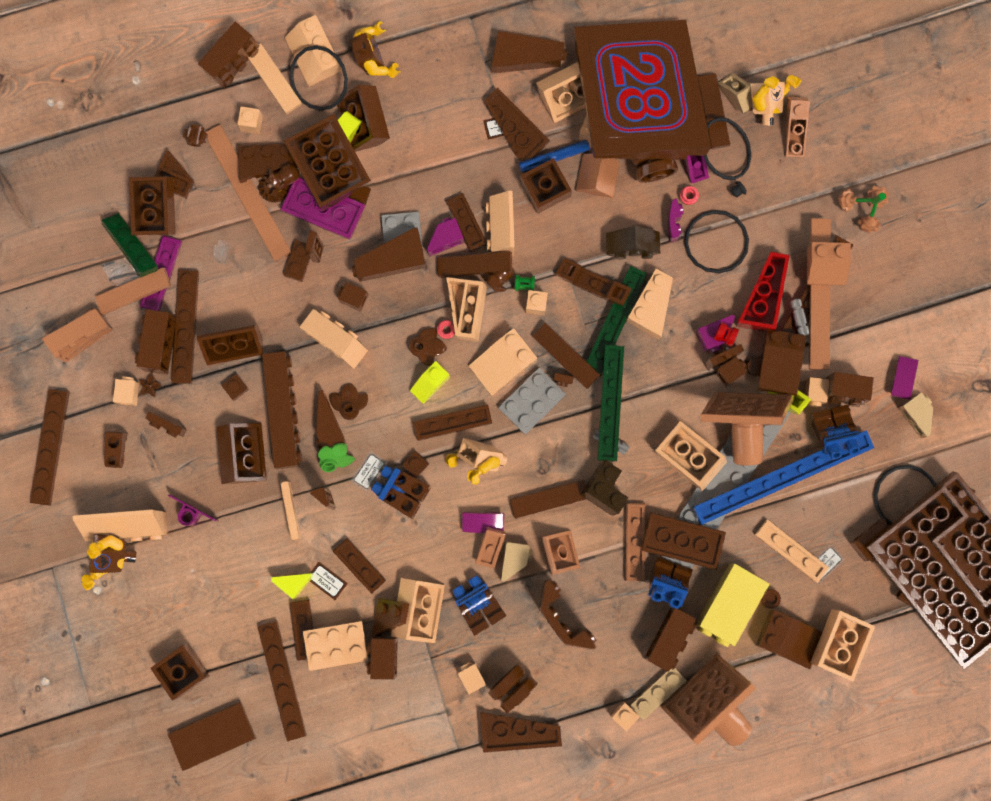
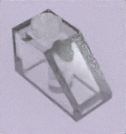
M127 258L101 265L109 281L116 287L139 278Z

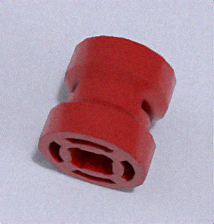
M721 322L713 340L723 341L727 346L732 347L739 329L735 327L730 328L727 324Z

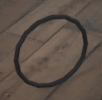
M315 45L304 48L296 54L290 67L292 89L299 100L311 109L319 111L332 109L342 101L347 92L348 76L345 65L337 54L326 47ZM315 49L326 51L337 60L342 68L344 76L343 91L339 99L329 106L319 107L311 105L301 97L296 89L293 78L294 66L298 58L306 51Z
M717 117L707 123V128L718 121L728 122L735 126L742 134L747 145L748 159L746 167L736 176H725L713 167L707 155L703 157L707 166L714 174L726 180H736L743 177L750 167L752 158L751 145L746 133L737 123L729 118Z
M712 210L702 213L692 220L686 230L684 244L688 257L697 267L706 272L720 274L731 271L742 263L748 253L749 237L746 227L739 218L726 211ZM712 214L726 215L735 220L742 228L745 237V248L739 261L731 267L720 270L709 269L699 264L692 256L688 244L689 233L694 224L702 217Z
M911 465L895 466L886 471L878 480L874 492L875 508L880 517L885 519L889 525L893 523L884 516L879 507L878 492L880 484L887 475L896 470L911 469L922 473L930 480L932 486L935 487L934 479L923 469Z

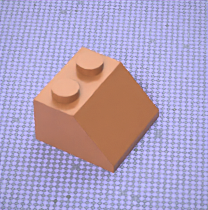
M812 242L807 247V285L845 286L851 263V243Z

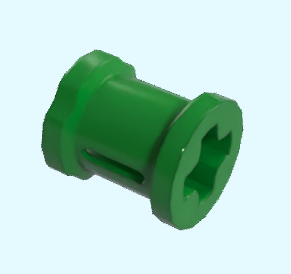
M516 274L515 291H534L535 276L521 277L519 274Z

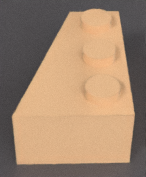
M446 277L456 337L460 340L479 342L487 292L486 284L481 281Z

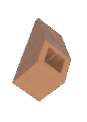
M787 97L786 157H805L810 100L806 97Z

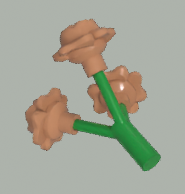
M873 186L872 190L867 192L868 198L854 197V192H851L850 189L843 191L838 199L841 208L848 212L858 202L870 203L872 207L871 213L866 217L861 216L858 224L864 232L872 233L873 231H878L881 223L875 218V211L877 207L882 208L883 204H888L889 192L885 191V187Z

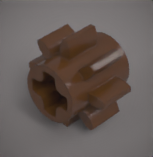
M194 124L190 125V128L185 129L183 138L187 140V144L193 147H201V144L207 142L208 137L204 127Z

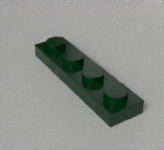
M119 213L102 219V226L140 278L158 271L155 261L137 237L131 235V229Z

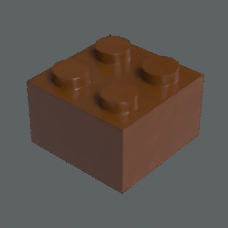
M554 158L520 175V182L537 213L571 197L572 190Z
M834 372L826 377V379H829L828 400L830 404L839 405L841 402H845L851 407H860V405H865V403L871 401L874 377Z
M372 638L367 646V654H371V661L367 662V674L370 675V679L394 680L397 677L398 638Z
M188 644L182 645L150 668L172 701L180 698L209 677V674Z

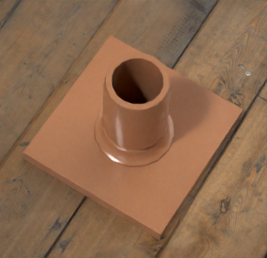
M715 392L701 413V422L732 423L733 462L743 466L758 465L763 462V424L782 425L793 402V394Z
M716 654L661 708L697 745L715 730L729 745L737 746L746 741L752 732L751 724L737 707L756 687L720 655Z

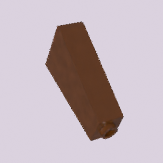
M498 31L492 61V73L561 67V62L566 60L567 49H564L565 42Z
M418 227L354 259L355 266H352L353 276L357 277L359 282L426 268Z

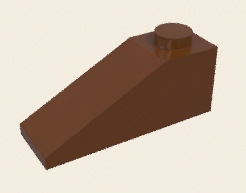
M320 390L318 393L316 429L318 439L315 441L319 450L324 446L332 448L338 443L347 444L323 390Z

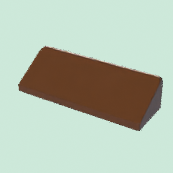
M322 487L309 492L325 507L332 510L336 508L331 491Z

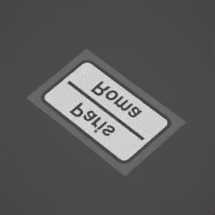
M370 451L351 479V482L369 492L388 462Z
M832 544L816 557L829 567L818 583L820 584L845 560Z

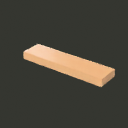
M260 43L257 55L253 58L249 57V60L282 109L288 114L301 106L302 103Z
M767 519L755 533V536L816 583L819 582L829 569L827 565Z

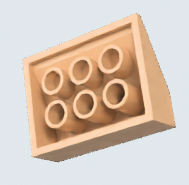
M141 510L73 516V521L84 540L92 541V543L94 534L112 535L119 539L130 538V542L142 541V537H150V540H161L162 536L167 535L166 512Z

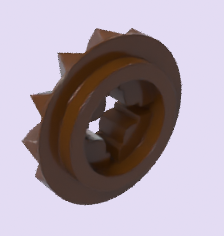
M269 174L264 175L263 179L259 181L258 188L261 197L271 203L283 200L288 194L289 186L285 185L279 193L276 189L270 192L271 189L268 185L272 184L267 178Z

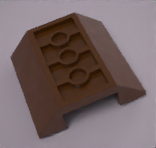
M545 580L543 582L539 610L565 645L595 649L596 645L594 643L597 640L591 631L579 628L574 633H571L566 624L563 622L559 623L557 620L560 617L554 607H548V605L561 597L559 594L561 589L555 581Z

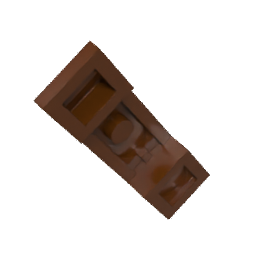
M567 258L563 259L556 272L557 276L572 285L621 306L624 305L632 290L630 287L617 281H610L584 269L580 264Z

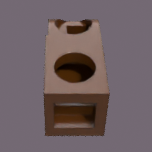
M105 432V467H123L125 442L127 441L128 433Z

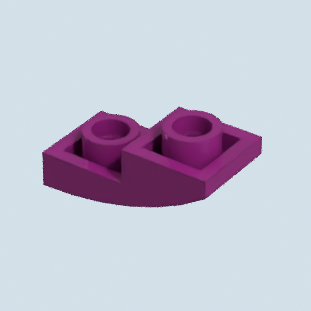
M677 198L673 199L668 214L670 242L677 241L680 237L679 234H681L680 224L676 222L680 221L684 211L682 204H678Z
M899 356L891 396L910 400L919 360Z
M467 511L462 513V532L485 533L486 527L504 531V513L487 511L484 513Z

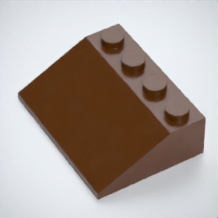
M335 114L284 140L322 212L338 204L371 181Z

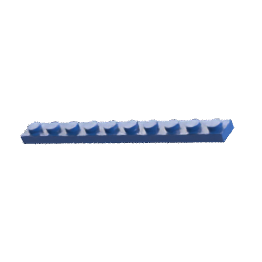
M867 430L859 433V454L850 455L848 450H843L840 458L832 460L829 454H824L822 449L693 506L700 525L873 449L874 445Z

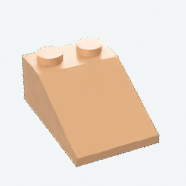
M513 328L471 363L469 368L491 396H493L536 363L537 357Z

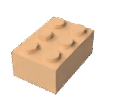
M681 421L655 450L661 459L701 491L705 489L727 463L724 455Z
M832 609L810 664L844 679L854 681L875 626L842 611Z
M362 621L303 631L309 671L368 661Z

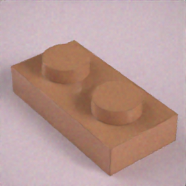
M486 527L475 560L476 564L495 568L506 536L505 531Z

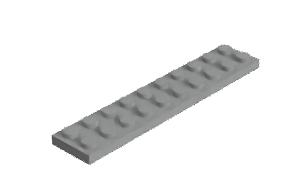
M788 411L782 425L763 424V456L791 412ZM732 433L720 450V453L726 457L727 463L703 491L696 487L677 517L678 520L700 525L693 506L747 483L757 465L743 466L733 462ZM726 514L701 526L717 530ZM661 556L665 560L674 562V565L679 564L691 569L694 566L691 563Z

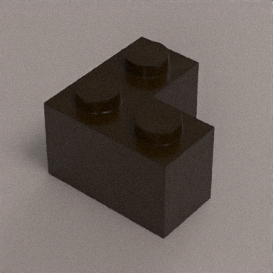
M632 226L607 232V255L615 257L616 260L626 259V256H641L642 259H651L653 255L660 254V231Z
M607 460L599 463L582 491L581 496L611 516L619 514L628 500L627 496L613 487L622 470Z

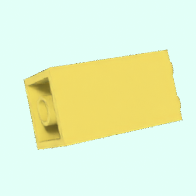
M729 564L696 622L699 627L697 631L709 637L711 635L715 636L716 639L714 641L723 646H735L767 590L769 583L736 564Z

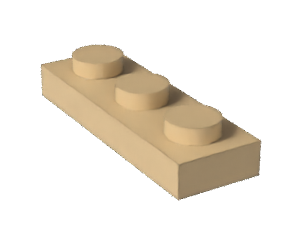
M676 668L674 670L670 669L669 672L666 671L637 697L630 706L644 720L683 685L686 679Z

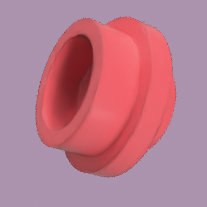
M686 186L680 192V199L686 205L696 203L699 198L698 190L693 186ZM687 193L692 194L691 199H688L686 197Z
M450 320L441 321L437 327L439 336L444 339L452 338L455 335L454 323ZM444 327H449L450 332L445 333L443 331Z

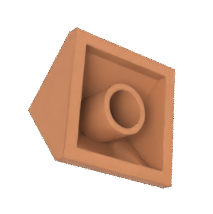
M583 154L576 191L613 198L620 161L608 158H594L593 154Z
M571 530L542 537L551 575L580 568Z

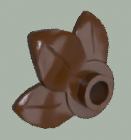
M434 328L423 330L419 337L411 340L409 344L410 352L414 356H418L421 363L427 366H431L436 361L435 356L441 355L447 350L446 345L441 340L436 339L437 329ZM417 343L422 345L421 350L416 348Z
M349 383L343 387L341 394H331L330 402L333 409L339 411L344 419L353 420L358 416L359 411L367 406L368 395H358L356 387ZM352 408V411L346 412V409Z

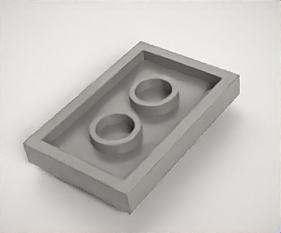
M419 212L382 215L384 243L418 227L422 244Z
M538 368L498 409L526 435L566 394Z

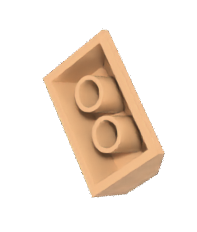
M316 15L299 22L285 37L294 58L304 48L315 45L326 47L333 51ZM318 49L306 51L297 60V64L309 87L342 71L341 66L332 55Z
M578 62L536 83L541 99L554 123L586 108Z
M506 191L490 196V202H486V214H490V221H487V232H491V239H487V250L491 251V253L510 251L512 256H514L512 191Z
M401 578L397 601L409 604L406 624L400 627L397 626L392 630L391 636L405 640L435 643L445 585Z

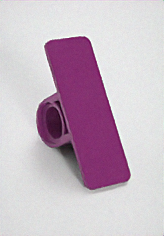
M168 495L183 504L178 513V521L182 525H196L202 514L214 521H219L177 497ZM190 512L192 520L187 523L184 520V516Z

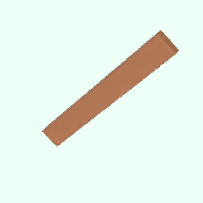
M221 125L205 132L208 134L207 140L274 261L277 262L290 255L291 250L252 180L248 179L247 182L240 183L239 157Z
M811 218L810 244L812 242L831 243V219ZM810 285L809 370H830V285Z

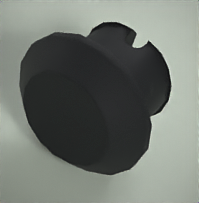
M735 181L736 185L730 189L734 197H739L741 194L746 195L747 190L740 181Z

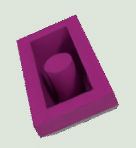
M688 155L686 160L682 159L691 184L709 178L707 164L703 156Z
M456 218L443 219L440 221L441 224L437 225L427 248L429 257L464 243V238Z
M734 314L701 327L696 331L704 352L710 351L714 353L722 349L721 346L725 342L713 340L721 322L731 328L735 319Z

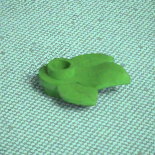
M338 443L332 448L324 446L319 450V466L324 472H332L337 467L343 468L355 461L354 457L346 454L347 444Z

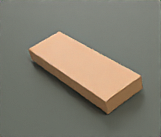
M288 481L282 482L281 489L290 536L292 540H300L301 534L291 483Z

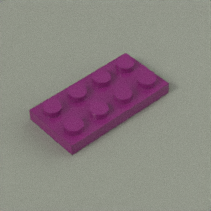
M299 177L297 181L293 182L281 211L351 240L366 206L347 197L322 212L306 181Z

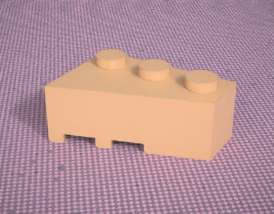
M656 269L626 322L660 340L673 278Z
M313 309L300 328L325 348L335 353L337 357L346 361L352 368H355L368 350L356 340L358 336L350 330L348 332L344 331V326L338 321L331 322L329 320L331 317L325 312L321 311L319 313Z

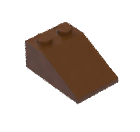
M767 329L763 344L758 390L797 396L806 335Z
M770 609L756 646L807 669H811L812 664L810 662L822 632L781 612Z

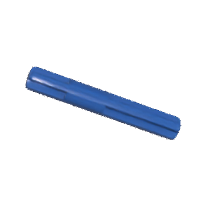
M583 140L520 162L519 169L522 173H526L553 158L557 162L589 151V142Z

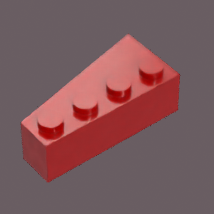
M770 252L740 316L737 327L767 332V329L776 330L790 255Z

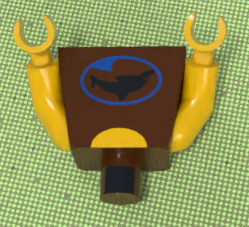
M378 22L372 27L369 26L356 30L353 38L349 41L358 65L371 76H386L388 74L391 78L396 77L401 72L395 70L399 65L393 63L389 68L384 65L375 37L373 36V34L379 36L386 31V29L381 30L379 27L383 22Z
M94 534L93 543L89 545L87 554L90 557V576L85 574L81 578L84 589L90 590L95 585L93 580L99 579L104 574L121 572L124 562L135 563L136 551L125 550L126 541L124 539H119L112 535Z

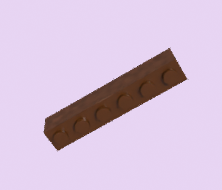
M285 351L262 354L274 468L278 470L300 467L299 462H302L301 450L298 451L297 444L300 443L299 431L296 432L295 424H298L297 412L294 413L293 405H296V396L292 394L291 386H294L293 375H290L289 370L292 367L291 356H288Z

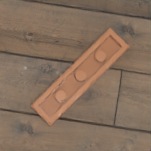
M163 267L156 272L141 278L139 277L95 298L100 313L105 315L171 286L167 271Z
M626 503L625 581H645L646 552L641 551V546L646 530V504Z

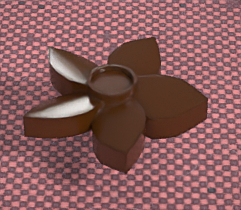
M150 375L147 381L139 380L140 385L144 387L141 390V395L149 392L152 397H155V389H159L162 386L160 383L155 382L153 375Z

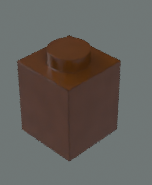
M346 282L344 287H340L337 296L340 303L361 312L368 297V292Z
M736 356L718 368L715 373L725 387H727L747 373V366L741 358L738 359Z

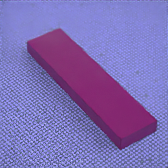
M163 235L155 263L158 269L163 267L166 269L170 280L182 241ZM167 288L142 298L140 307L147 310L160 311Z

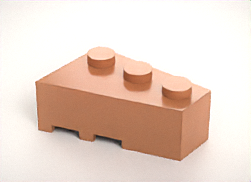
M94 308L87 310L79 318L43 337L42 340L55 358L67 363L113 329L100 311Z

